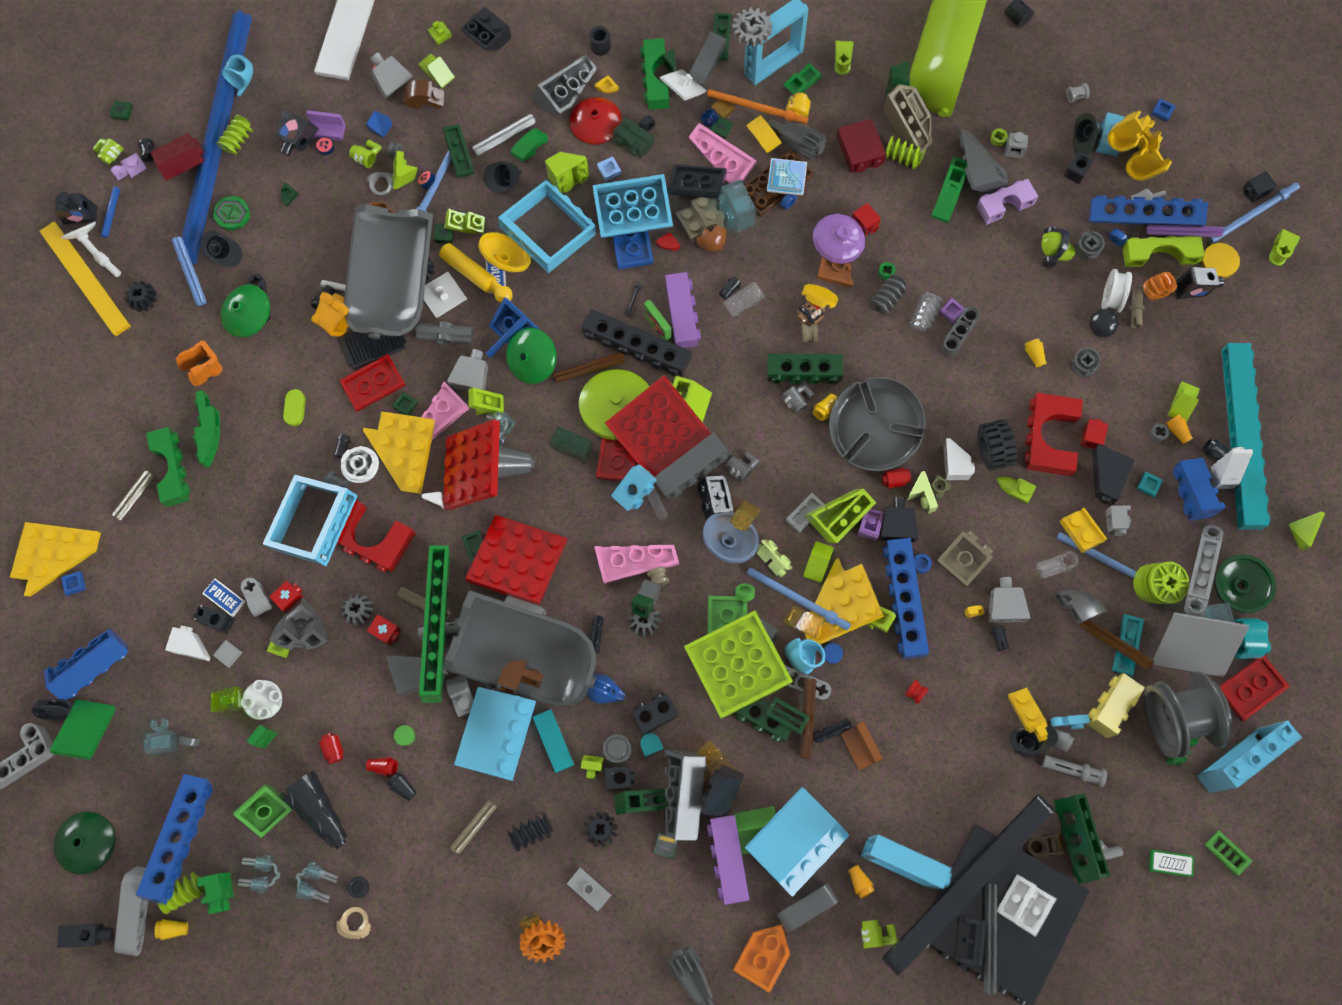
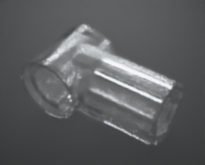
M1066 551L1062 555L1038 562L1036 566L1043 580L1063 572L1072 571L1079 560L1074 552ZM1063 558L1070 559L1072 565H1066L1063 562Z

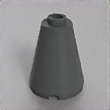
M499 445L498 478L527 474L531 472V469H534L535 458H531V454Z

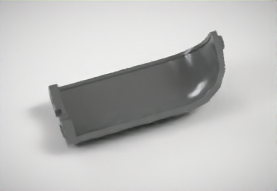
M366 203L355 206L344 305L350 310L345 318L348 326L353 331L369 334V338L380 339V336H401L411 331L417 324L423 308L433 214L420 209L399 210L398 213H390L387 208Z
M469 590L457 625L459 626L456 633L458 637H453L445 658L444 670L497 687L501 672L507 664L516 660L527 661L525 669L538 670L540 674H543L540 688L520 682L516 694L552 705H573L579 703L586 696L588 689H593L596 677H593L596 653L592 642L581 630L568 623Z

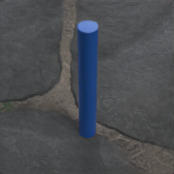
M117 187L112 189L100 234L101 237L108 238L120 193V189Z
M522 316L486 352L487 356L491 358L528 322L527 318Z

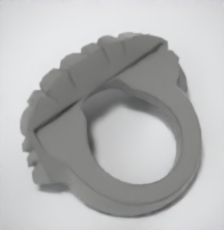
M386 172L370 174L367 181L371 191L379 196L388 194L393 187V174ZM380 177L386 178L388 182V188L384 192L375 190V183Z

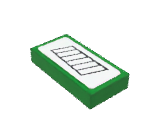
M1150 850L1149 871L1193 877L1194 856Z

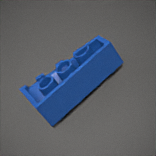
M111 628L89 641L87 648L80 647L75 650L72 657L68 660L64 657L57 662L58 666L55 668H46L44 670L45 687L58 699L67 700L73 698L79 689L91 684L96 676L100 673H105L114 662L122 660L128 652L127 644Z

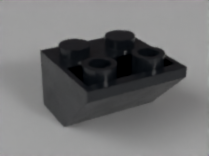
M485 6L460 28L465 35L485 51L500 50L512 38L509 26Z
M723 764L720 770L715 769L709 781V787L700 802L703 805L701 813L726 817L745 774Z

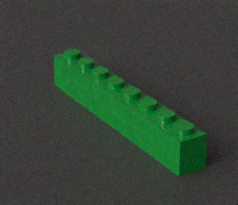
M429 545L419 687L421 703H442L450 572L449 546Z

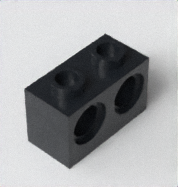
M663 693L657 694L652 698V702L648 704L643 702L634 707L635 711L632 714L643 735L679 717L668 693L665 695ZM666 703L669 706V710L666 713H660L658 711L660 704ZM643 713L651 714V720L644 723L640 720V716Z

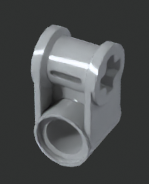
M254 578L243 580L241 590L254 617L273 608L272 603H269L271 600L260 582Z

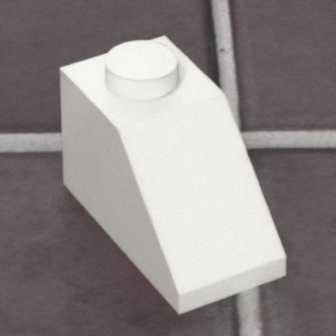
M950 438L946 439L943 443L946 480H969L975 472L974 463H971V456Z
M181 626L180 629L172 628L165 650L196 659L210 660V656L200 637L192 632L193 628Z

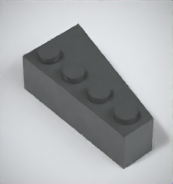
M713 432L654 478L657 479L655 483L667 498L675 499L682 494V490L693 486L700 478L732 458L733 455L721 438Z
M665 750V757H669V767H665V776L669 777V787L665 788V797L669 802V806L665 808L666 836L674 840H697L700 830L699 816L702 810L700 802L704 790L705 757L684 750Z

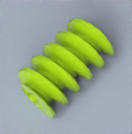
M240 115L234 116V120L230 122L231 125L227 126V130L222 133L223 136L219 137V142H216L219 148L229 154L237 155L234 148L240 150L241 146L238 143H245L242 137L249 138L246 131L249 133L253 132L250 128V122Z
M893 135L886 148V158L888 159L892 155V161H896L899 157V164L905 161V166L908 167L912 163V169H916L921 163L926 149L920 152V146L913 150V143L907 147L906 140L901 145L900 138L895 142L893 141Z
M195 872L190 873L191 879L183 876V883L179 879L175 881L176 887H174L171 899H168L166 905L157 903L163 913L168 914L171 910H176L178 906H184L186 902H192L194 898L197 899L201 897V894H206L205 886L198 887L197 878L200 877Z

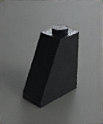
M1098 444L1092 452L1095 497L1099 498L1100 502L1104 504H1115L1120 498L1135 459Z

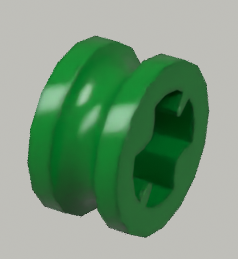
M890 262L882 263L878 271L879 277L883 280L889 279L891 274H895V266ZM884 268L886 270L890 269V274H888L887 272L883 273Z

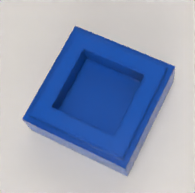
M1160 98L1151 115L1167 122L1176 106Z
M81 571L61 577L66 596L86 590Z

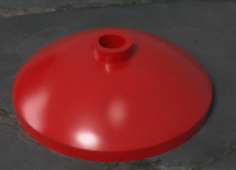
M591 97L582 100L573 108L569 124L572 133L577 139L587 144L597 145L610 141L618 134L622 124V117L618 107L610 100L601 97Z

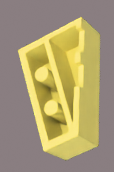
M1125 673L1118 677L1115 675L1109 682L1111 688L1108 692L1104 691L1098 699L1100 704L1097 708H1092L1088 714L1090 723H1087V725L1105 738L1119 734L1121 731L1118 728L1123 720H1127L1129 717L1127 713L1131 707L1135 706L1145 688Z

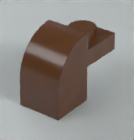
M414 80L403 88L402 104L415 109H419L424 103L438 109L443 107L444 91L433 87L431 81Z
M525 660L512 661L502 670L496 690L516 695L520 682L540 688L543 674H540L536 669H525L527 664Z

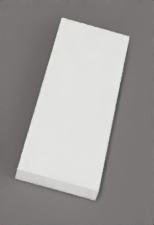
M337 0L314 70L316 75L349 80L374 0Z

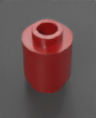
M904 467L885 470L884 474L881 475L883 486L886 485L887 489L904 487L911 483L909 469H904Z
M333 733L321 736L322 740L319 741L324 760H327L328 764L343 760L344 751L339 736L333 735Z

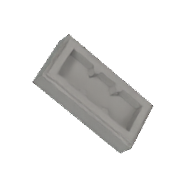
M811 493L785 521L800 534L810 524L803 515L825 504Z
M581 867L567 883L597 912L611 897V894Z

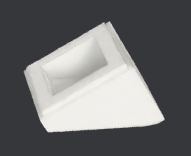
M441 492L425 493L422 495L425 502L444 509Z

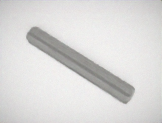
M528 114L472 147L473 152L478 156L535 124L532 114Z

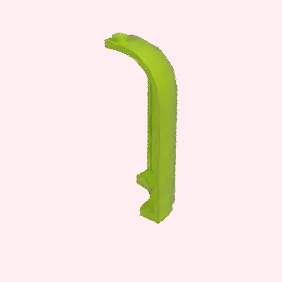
M932 0L910 70V86L916 87L928 111L936 113L941 117L952 116L987 0Z

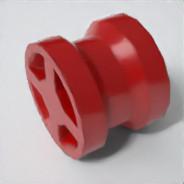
M915 679L904 696L912 698L914 703L918 705L929 688L921 686L919 681Z

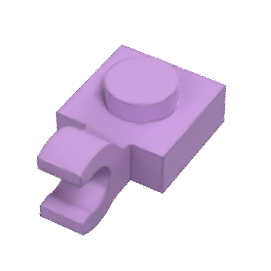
M137 153L122 160V166H114L111 168V171L120 180L128 174L132 178L147 168Z

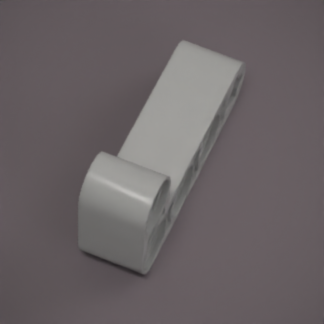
M27 723L21 728L20 736L25 747L0 762V790L54 755L49 751L53 742L44 726ZM35 729V730H36V733H35V735L32 737V732H33V730ZM44 746V752L41 754V748ZM26 757V758H27V761H26V763L23 765V760H24V758ZM8 769V775L5 777V771Z
M135 867L126 873L122 880L115 938V952L119 954L138 956L142 949L148 901L136 896V892L146 867Z

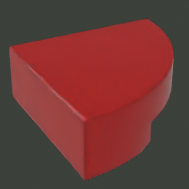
M671 232L655 241L656 245L661 249L671 251L680 249L679 243Z

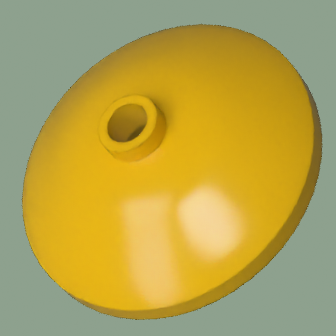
M490 232L484 234L479 240L478 246L482 256L491 265L500 270L512 273L526 270L531 263V257L508 235Z

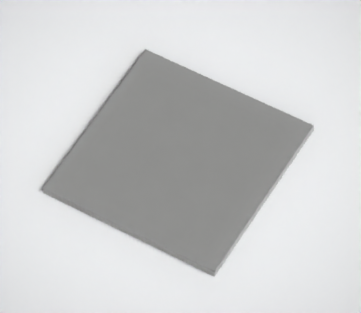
M1174 612L1154 656L1153 665L1192 672L1200 671L1204 674L1224 677L1249 629V625Z

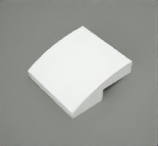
M1017 874L997 912L1036 937L1056 898Z

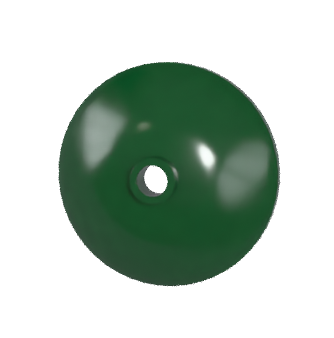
M1235 555L1223 561L1216 570L1214 577L1215 590L1220 600L1230 609L1240 613H1255L1263 610L1272 602L1276 593V581L1271 569L1262 560L1250 555ZM1237 584H1241L1243 589L1240 590Z
M81 812L69 817L60 826L54 839V854L57 862L63 869L73 874H89L100 869L109 860L115 847V832L107 818L95 812ZM78 839L81 841L79 846L76 845Z

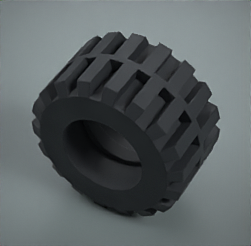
M1005 419L980 424L977 432L978 447L983 463L988 470L993 471L1014 466L1017 461V445L1009 423Z

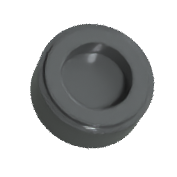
M179 736L178 740L180 745L198 747L200 742L199 738Z

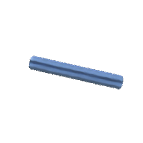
M175 237L172 239V243L195 303L198 306L205 305L207 301L183 239Z

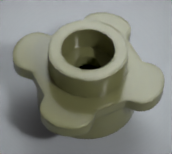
M936 476L933 483H930L931 489L937 498H942L944 493L951 488L950 483H947L941 476Z

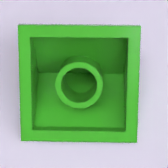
M265 784L240 806L233 815L262 838L292 809L286 802L282 801L279 796L280 793L274 786Z
M774 806L734 813L742 855L750 854L744 847L776 815Z

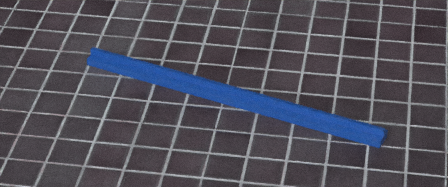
M238 10L237 14L233 13L202 147L204 162L198 165L182 239L192 264L197 263L222 149L217 146L216 142H219V137L223 136L222 133L227 130L236 88L224 78L222 70L232 55H244L252 20L250 15L243 14L241 10Z

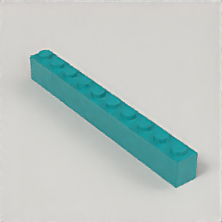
M1227 343L1221 350L1230 448L1232 450L1236 447H1244L1245 450L1253 451L1240 484L1234 488L1238 530H1262L1269 526L1270 514L1267 512L1268 495L1265 491L1267 479L1264 476L1265 460L1262 457L1261 451L1263 441L1260 439L1261 422L1258 420L1259 404L1256 400L1258 388L1255 385L1254 379L1256 376V369L1253 367L1254 351L1251 349V343Z

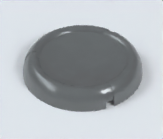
M886 377L866 378V381L861 383L858 381L845 389L834 403L829 420L830 436L839 454L850 464L868 471L890 470L905 463L918 450L926 428L925 412L917 395L905 384Z

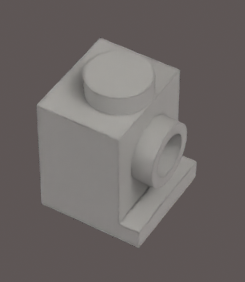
M1022 132L1010 133L1006 140L1004 156L1023 158L1027 149L1028 135H1024ZM1011 148H1017V149H1020V150H1019V152H1018V151H1011Z
M1110 506L1106 510L1108 533H1114L1115 536L1126 535V530L1131 524L1130 516L1127 515V512L1131 509L1130 506Z

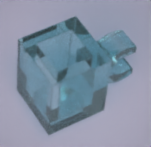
M162 718V724L159 727L157 726V720H151L150 726L155 732L146 734V739L143 742L146 754L154 756L177 752V732L167 731V719Z

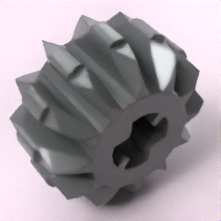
M356 593L354 597L352 594H349L350 600L343 599V603L346 605L340 607V610L344 611L341 617L343 619L346 618L345 622L348 624L353 623L354 626H358L360 621L362 625H365L364 619L370 620L372 618L368 613L374 612V609L371 608L373 602L368 600L367 595L361 596L360 593ZM359 606V611L357 613L354 612V610H356L355 607Z
M638 607L640 611H645L644 608L640 609V607ZM630 610L632 617H628L627 620L628 622H633L629 625V628H636L634 631L636 635L639 634L640 630L642 631V637L646 636V631L653 635L651 628L659 629V626L655 624L661 622V618L657 617L660 614L658 610L654 612L652 610L649 619H647L648 622L645 624L643 621L640 623L641 616L632 614V610Z

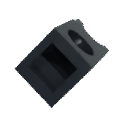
M202 605L198 606L192 618L227 635L235 618Z

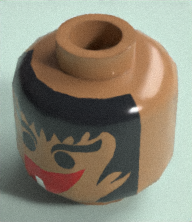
M806 301L798 308L797 319L801 324L811 326L824 318L825 308Z

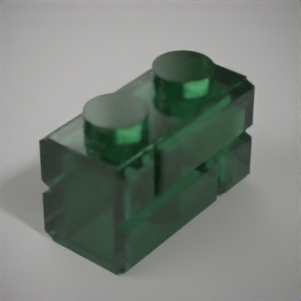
M626 117L613 131L616 145L625 147L634 157L643 158L654 145V136Z
M559 426L550 440L553 450L574 459L578 458L579 461L585 464L594 448L591 440Z

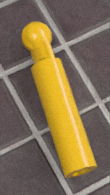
M447 243L441 248L439 257L484 292H491L499 303L504 298L511 301L512 290L505 285L501 286L497 283L495 276L451 243Z

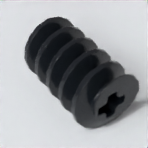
M543 812V819L536 815L534 823L529 818L528 826L520 822V829H517L515 825L512 826V833L507 829L510 841L517 852L521 850V845L524 848H528V841L535 845L536 838L542 842L543 834L547 838H551V831L553 832L545 812Z

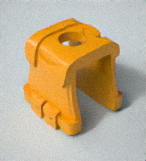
M322 292L319 297L318 308L311 321L323 328L331 336H343L348 328L345 316L350 311L344 305V297L336 293L332 296Z

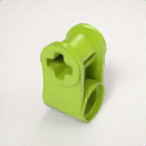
M836 41L835 72L839 75H846L850 72L853 41Z
M1281 229L1274 241L1269 261L1276 266L1283 265L1286 259L1293 254L1300 236Z

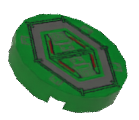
M230 196L225 197L216 204L213 215L216 223L221 228L233 231L245 226L250 218V210L243 199Z

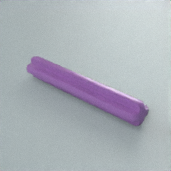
M1149 224L1146 227V234L1221 237L1223 235V227Z

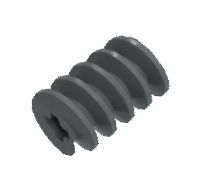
M891 274L889 279L880 287V290L876 292V295L869 301L870 306L877 312L888 315L889 310L894 308L893 304L898 303L897 299H901L902 294L907 292L904 287L906 286V281L897 274Z

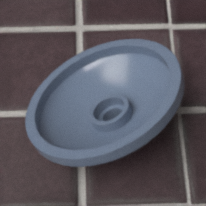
M734 512L716 513L708 518L703 527L702 535L707 549L722 561L743 563L751 559L758 549V533L753 524L742 515Z

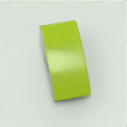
M451 209L446 211L445 228L471 234L484 233V216L472 212L463 214Z

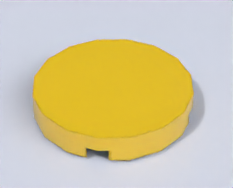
M1216 243L1206 248L1201 265L1203 268L1216 269L1217 276L1228 278L1237 271L1240 265V257L1232 246L1225 243Z
M807 284L803 288L802 295H806L805 298L812 304L819 307H826V305H830L829 308L836 307L838 297L832 291L814 284Z

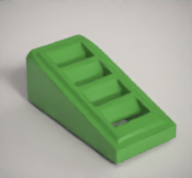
M1219 830L1204 845L1236 878L1253 862ZM1221 839L1223 843L1215 849L1213 845ZM1227 845L1230 849L1222 855L1220 851ZM1232 852H1234L1236 856L1231 861L1226 859ZM1240 858L1243 862L1236 868L1233 864Z

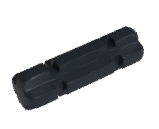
M594 616L592 622L594 626L591 629L590 641L593 644L595 653L599 654V644H601L603 630L601 626H603L604 618L602 616Z
M844 719L840 723L837 722L824 728L823 731L814 732L813 737L817 743H820L825 738L829 739L842 733L843 730L844 732L850 730L852 725L849 719Z

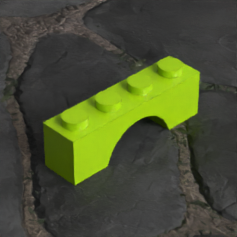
M1201 236L1149 237L1147 239L1134 237L1127 239L1122 247L1125 267H1142L1146 264L1150 255L1159 252L1172 255L1180 265L1199 264L1204 258Z

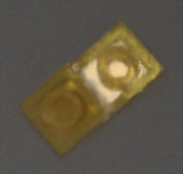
M744 500L729 523L733 524V527L740 531H747L759 515L761 509Z
M795 606L791 608L784 621V624L814 638L818 636L825 623L824 619Z
M710 740L695 753L705 757L706 768L712 774H714L715 769L720 770L722 764L736 770Z

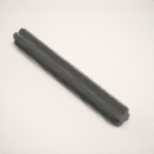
M987 883L984 888V921H987L984 942V993L994 995L996 994L997 885Z

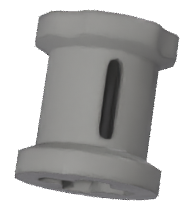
M1086 83L1078 87H1068L1066 89L1069 103L1082 98L1086 100L1090 95L1089 87Z

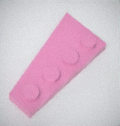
M700 123L689 136V140L713 167L727 168L725 180L735 191L757 164L755 159Z
M674 545L594 546L604 585L646 574L648 571L658 567L668 568L679 565Z

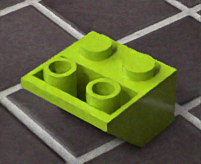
M559 152L545 160L548 179L553 186H557L560 193L569 192L573 186L578 183H584L590 177L585 156Z
M676 376L673 386L703 422L712 392L693 380Z

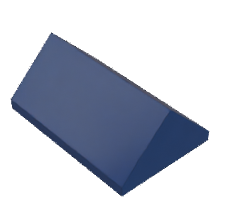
M504 298L489 327L502 337L522 316H526L512 302ZM527 318L528 322L521 328L539 329L529 318Z

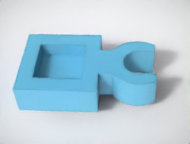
M1088 714L1050 719L1052 727L1071 726V729L1084 728L1083 725L1090 723Z

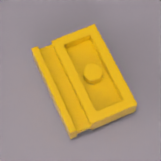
M1085 508L1062 518L1060 521L1081 553L1107 540Z

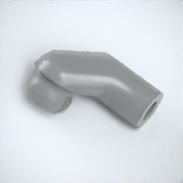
M1100 840L1105 860L1123 856L1120 846L1108 848Z

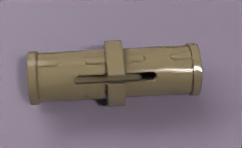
M1133 290L1131 292V306L1129 307L1131 312L1130 327L1137 328V325H1139L1138 327L1142 328L1143 312L1145 311L1143 306L1144 291L1137 290L1136 294V291Z

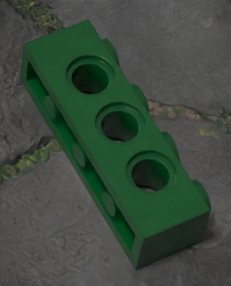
M768 353L767 381L772 383L790 381V383L797 384L801 381H809L811 384H817L820 381H827L829 384H837L842 382L843 354ZM788 367L790 371L785 372L781 368ZM806 367L809 371L803 372L800 368ZM824 367V368H826L828 371H827V372H821V371L819 370V368Z
M759 699L734 712V718L743 723L745 721L753 724L752 728L760 733L765 731L771 734L769 738L777 743L781 741L785 743L792 731L779 723L776 728H771L767 725L769 717L765 716V713L770 703L763 699ZM752 708H757L760 710L761 715L753 718L750 716L749 711ZM773 710L771 711V713L776 715L777 717L783 719L784 721L790 723L793 726L795 725V723L790 721L789 719L783 717L782 715L776 713Z
M1086 793L1054 800L1055 812L1060 820L1061 832L1065 837L1067 853L1071 858L1073 873L1077 878L1078 884L1110 877ZM1078 835L1081 836L1082 842H1080Z

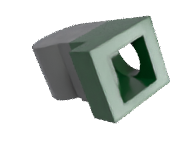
M644 580L641 589L631 602L632 614L649 619L660 593V584ZM638 607L644 608L645 611H640Z

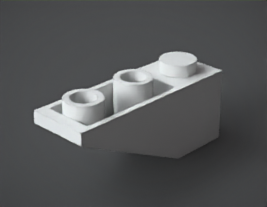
M1236 447L1218 460L1211 467L1213 488L1233 489L1239 485L1253 451L1245 450L1244 447Z

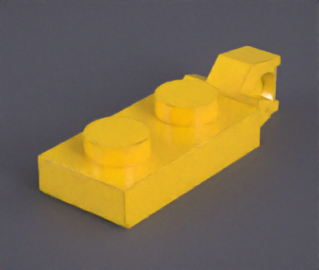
M1024 688L1008 694L1010 703L1026 731L1034 732L1039 742L1046 740L1048 735L1045 729L1047 727L1046 720L1029 690Z

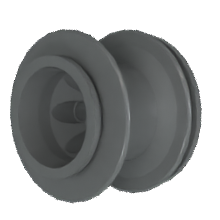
M1200 671L1194 672L1189 679L1188 690L1176 693L1163 681H1156L1153 685H1148L1145 688L1144 710L1155 742L1167 757L1184 758L1189 752L1190 739L1202 736L1216 748L1226 746L1232 728L1231 711L1223 691L1207 675Z

